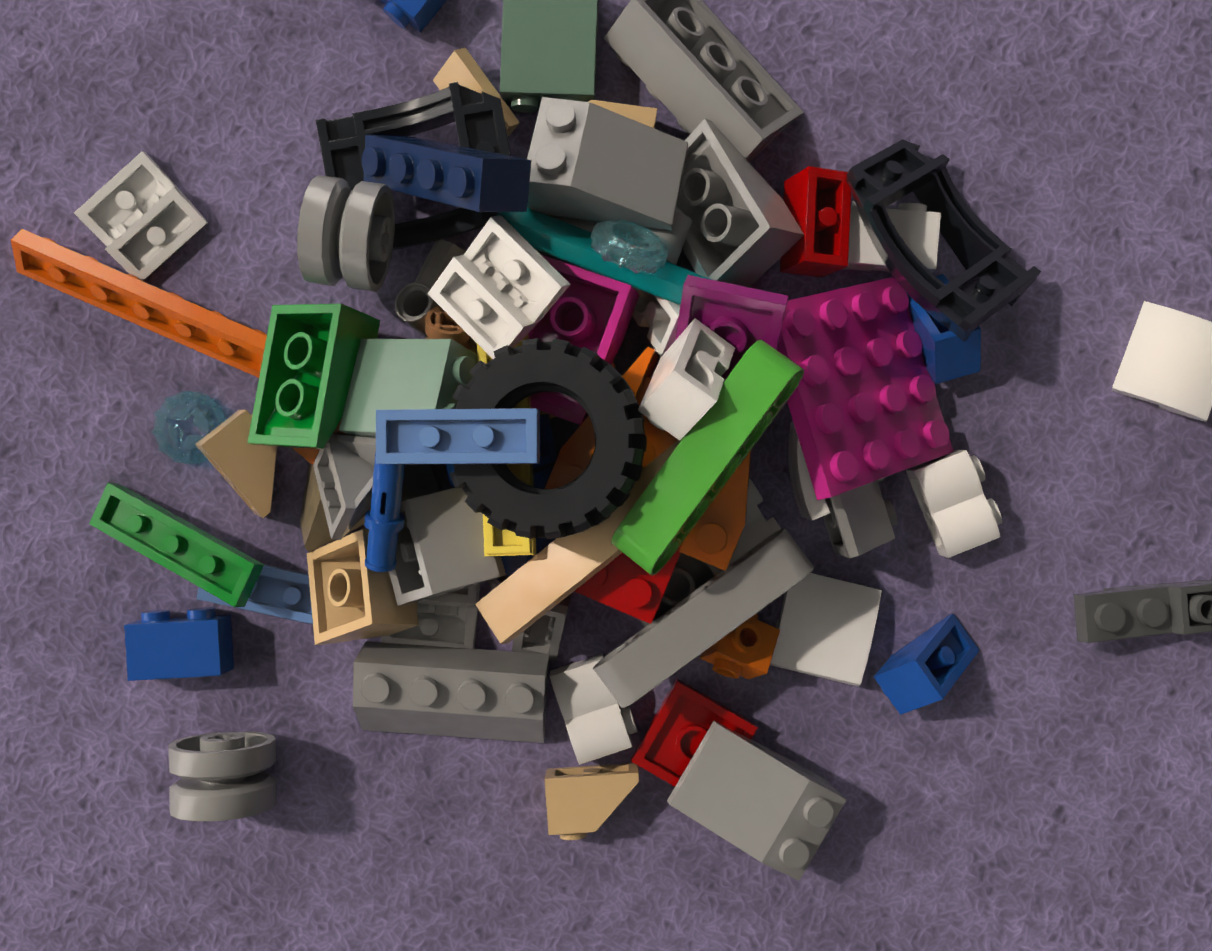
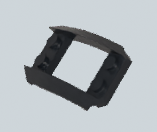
M458 82L449 83V87L410 101L352 113L353 116L328 121L325 118L316 120L325 175L343 178L348 182L351 190H353L355 185L364 181L362 154L365 150V135L412 136L456 122L460 146L511 156L500 98L485 92L481 94L459 85ZM458 208L434 216L395 224L392 250L445 239L483 227L490 217L496 216L498 212H477Z
M902 139L851 167L847 174L846 182L851 189L868 235L893 277L916 303L962 341L966 342L973 330L1007 304L1012 307L1042 271L1035 266L1027 271L1008 256L1012 248L994 235L977 218L959 194L946 168L950 161L949 158L944 154L934 160L925 157L918 152L919 145ZM911 192L916 195L921 204L927 206V212L941 213L939 231L966 270L946 285L933 275L909 249L886 211V207Z

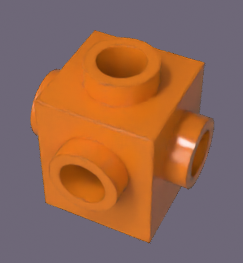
M755 614L701 653L699 659L713 664L712 669L716 673L729 678L737 679L741 676L749 680L767 674L780 629L757 620L758 615Z

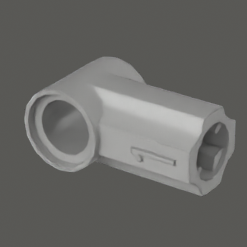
M443 239L435 241L415 282L404 286L395 299L397 315L426 338L428 337L425 332L427 312L439 306L428 295V292L452 258L464 255L466 252L455 244Z

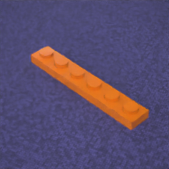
M21 229L11 239L18 273L259 378L267 337L264 332L246 327L226 318L219 312L207 310L183 299L175 293L166 292L143 282L134 275L125 274L104 265L93 257L84 256L57 244L52 239L40 237L24 229Z

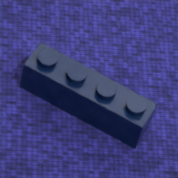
M365 135L362 168L364 171V181L386 184L393 191L477 212H527L531 160L417 137Z

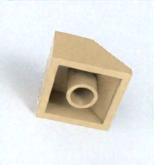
M361 529L343 537L341 540H336L307 553L315 645L388 636L419 625L417 602L398 606L389 572H376L366 568L365 559L367 557L369 529Z

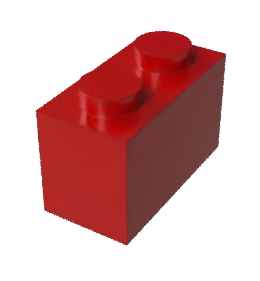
M808 166L784 181L783 201L798 223L804 236L781 257L780 272L822 278L848 267L851 189L846 182L848 172Z

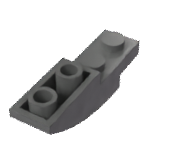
M1212 580L1104 588V591L1073 594L1077 641L1094 643L1167 633L1187 635L1212 632Z

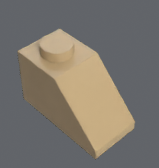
M238 410L195 445L253 513L264 518L271 512L277 446L247 443L252 415L247 410Z
M622 763L547 769L544 780L548 834L560 835L562 840H579L587 837L589 832H596L639 783L638 765Z

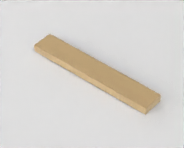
M679 440L643 468L639 481L635 482L630 491L631 495L622 506H619L610 515L611 517L583 532L556 538L475 604L500 644L511 642L623 553L611 543L614 532L680 443Z

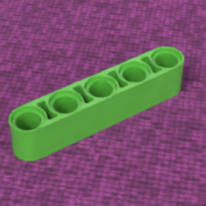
M756 341L746 351L723 382L717 402L683 437L620 523L612 537V545L650 575H655L671 559L793 394L804 375V369L765 341Z

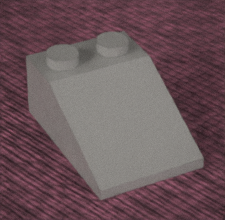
M542 97L527 157L528 160H531L528 207L545 215L672 230L688 151V142L591 102Z
M704 119L685 140L688 142V151L676 211L691 218L692 224L682 250L695 273L712 280L750 288L804 236V233L776 191L712 121Z
M714 720L667 802L675 809L761 863L799 881L847 799L823 777Z

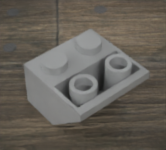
M451 488L401 502L400 512L405 516L404 528L398 532L397 564L394 570L389 571L398 606L435 598L506 575L501 556L484 557L483 514L481 512L475 513L466 504L465 500L468 496L462 488Z

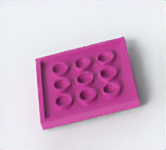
M894 277L787 301L777 351L804 369V375L793 394L787 400L817 500L839 495L954 452L949 438V430L944 422L937 399L935 384L926 370L922 356V341L918 333L915 332L908 308V295Z

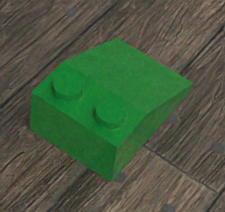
M342 303L272 305L247 443L263 446L324 449L343 416L361 339L378 338L380 320Z

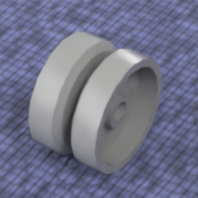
M318 175L311 180L303 198L297 231V255L300 272L304 281L335 286L344 277L348 287L377 292L383 286L392 257L395 231L394 199L389 186L381 183L361 181L351 190L348 182L343 178Z
M255 731L213 732L184 737L168 744L169 772L181 777L180 780L169 787L170 816L180 820L196 822L233 820L261 814L271 810L277 804L276 779L271 774L263 772L276 763V738L274 735Z

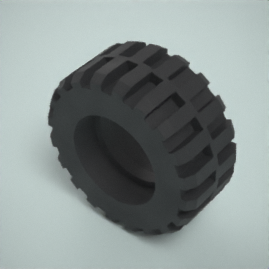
M538 338L522 340V346L511 348L509 345L493 351L494 359L488 363L480 360L469 371L473 378L467 386L458 385L452 398L458 400L455 409H513L521 400L535 393H562L576 400L588 413L595 433L593 455L588 466L580 476L558 488L540 489L530 486L519 480L506 464H453L455 471L449 475L455 488H462L468 496L465 500L466 504L475 513L481 512L489 518L487 523L500 530L507 529L515 532L516 536L530 539L561 538L599 525L611 517L610 515L625 503L631 495L630 491L635 482L639 481L643 470L642 461L647 448V437L645 436L643 423L645 420L643 414L638 411L639 404L634 396V392L617 370L597 353L586 347L574 346L569 341L553 339L552 342H542Z

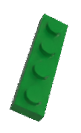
M107 483L89 523L91 526L233 607L246 606L264 566L258 560L119 483Z

